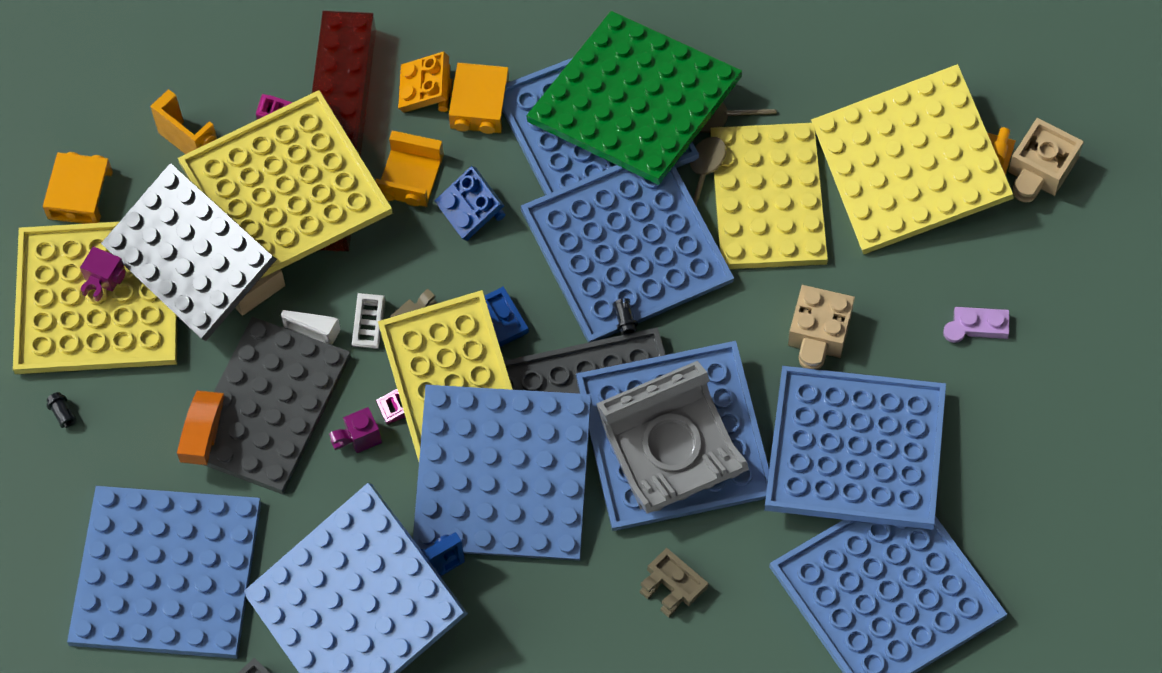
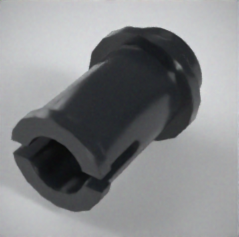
M625 298L624 303L622 299L613 302V306L615 307L618 320L617 330L622 335L634 333L637 330L638 322L634 320L630 299Z
M56 392L47 398L46 407L52 410L61 428L70 427L76 422V417L66 403L67 397Z

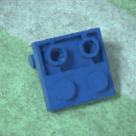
M473 166L469 167L435 200V203L460 237L466 241L493 216L499 221L506 215L502 210L504 204L477 168Z
M504 286L484 295L500 347L529 333L528 326Z
M456 532L451 535L441 536L435 541L433 546L426 550L420 549L440 577L465 562L462 540Z

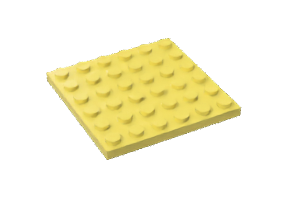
M958 64L811 119L863 255L1014 199L1013 192Z
M319 90L178 158L179 164L187 178L277 259L261 278L393 214L391 206Z
M119 222L19 228L13 371L15 374L177 365V315L126 267V274L122 283L117 284L113 292L102 288L103 296L98 302L93 297L95 289L90 290L86 296L82 295L81 286L86 281L80 266L93 246L110 253L101 243Z

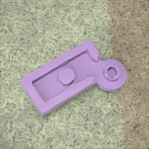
M955 307L954 321L945 325L944 337L953 343L960 342L965 334L969 337L1008 339L1009 310Z

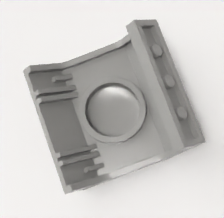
M698 361L597 403L610 445L640 510L644 509L647 514L659 511L666 505L678 500H684L696 492L712 488L717 483L729 478H735L740 473L749 470L747 461L732 443L707 386V383L710 382L708 373Z

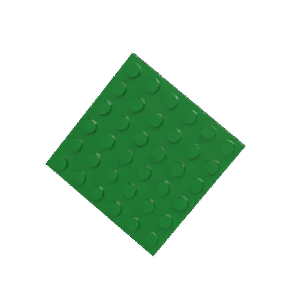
M610 11L526 115L527 122L659 185L741 79L742 70Z

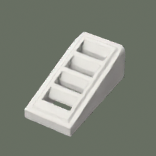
M358 293L352 338L353 347L379 349L381 331L378 321L383 320L385 296ZM364 305L378 306L377 311L363 309ZM362 315L377 316L376 320L362 319ZM361 325L375 326V330L360 329ZM359 334L374 336V341L360 340Z
M283 310L281 313L285 329L330 345L334 343L340 332L339 320L334 317Z

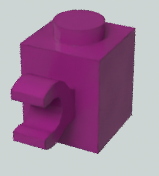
M93 246L80 266L86 281L81 286L82 295L86 296L90 290L95 289L93 297L98 302L103 296L102 288L113 292L116 285L122 283L126 274L122 259Z
M369 407L343 417L345 430L338 429L329 433L334 450L352 443L356 453H360L382 443L379 428Z

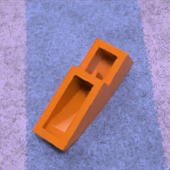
M196 391L187 413L177 450L181 463L208 465L211 446L214 445L224 393Z

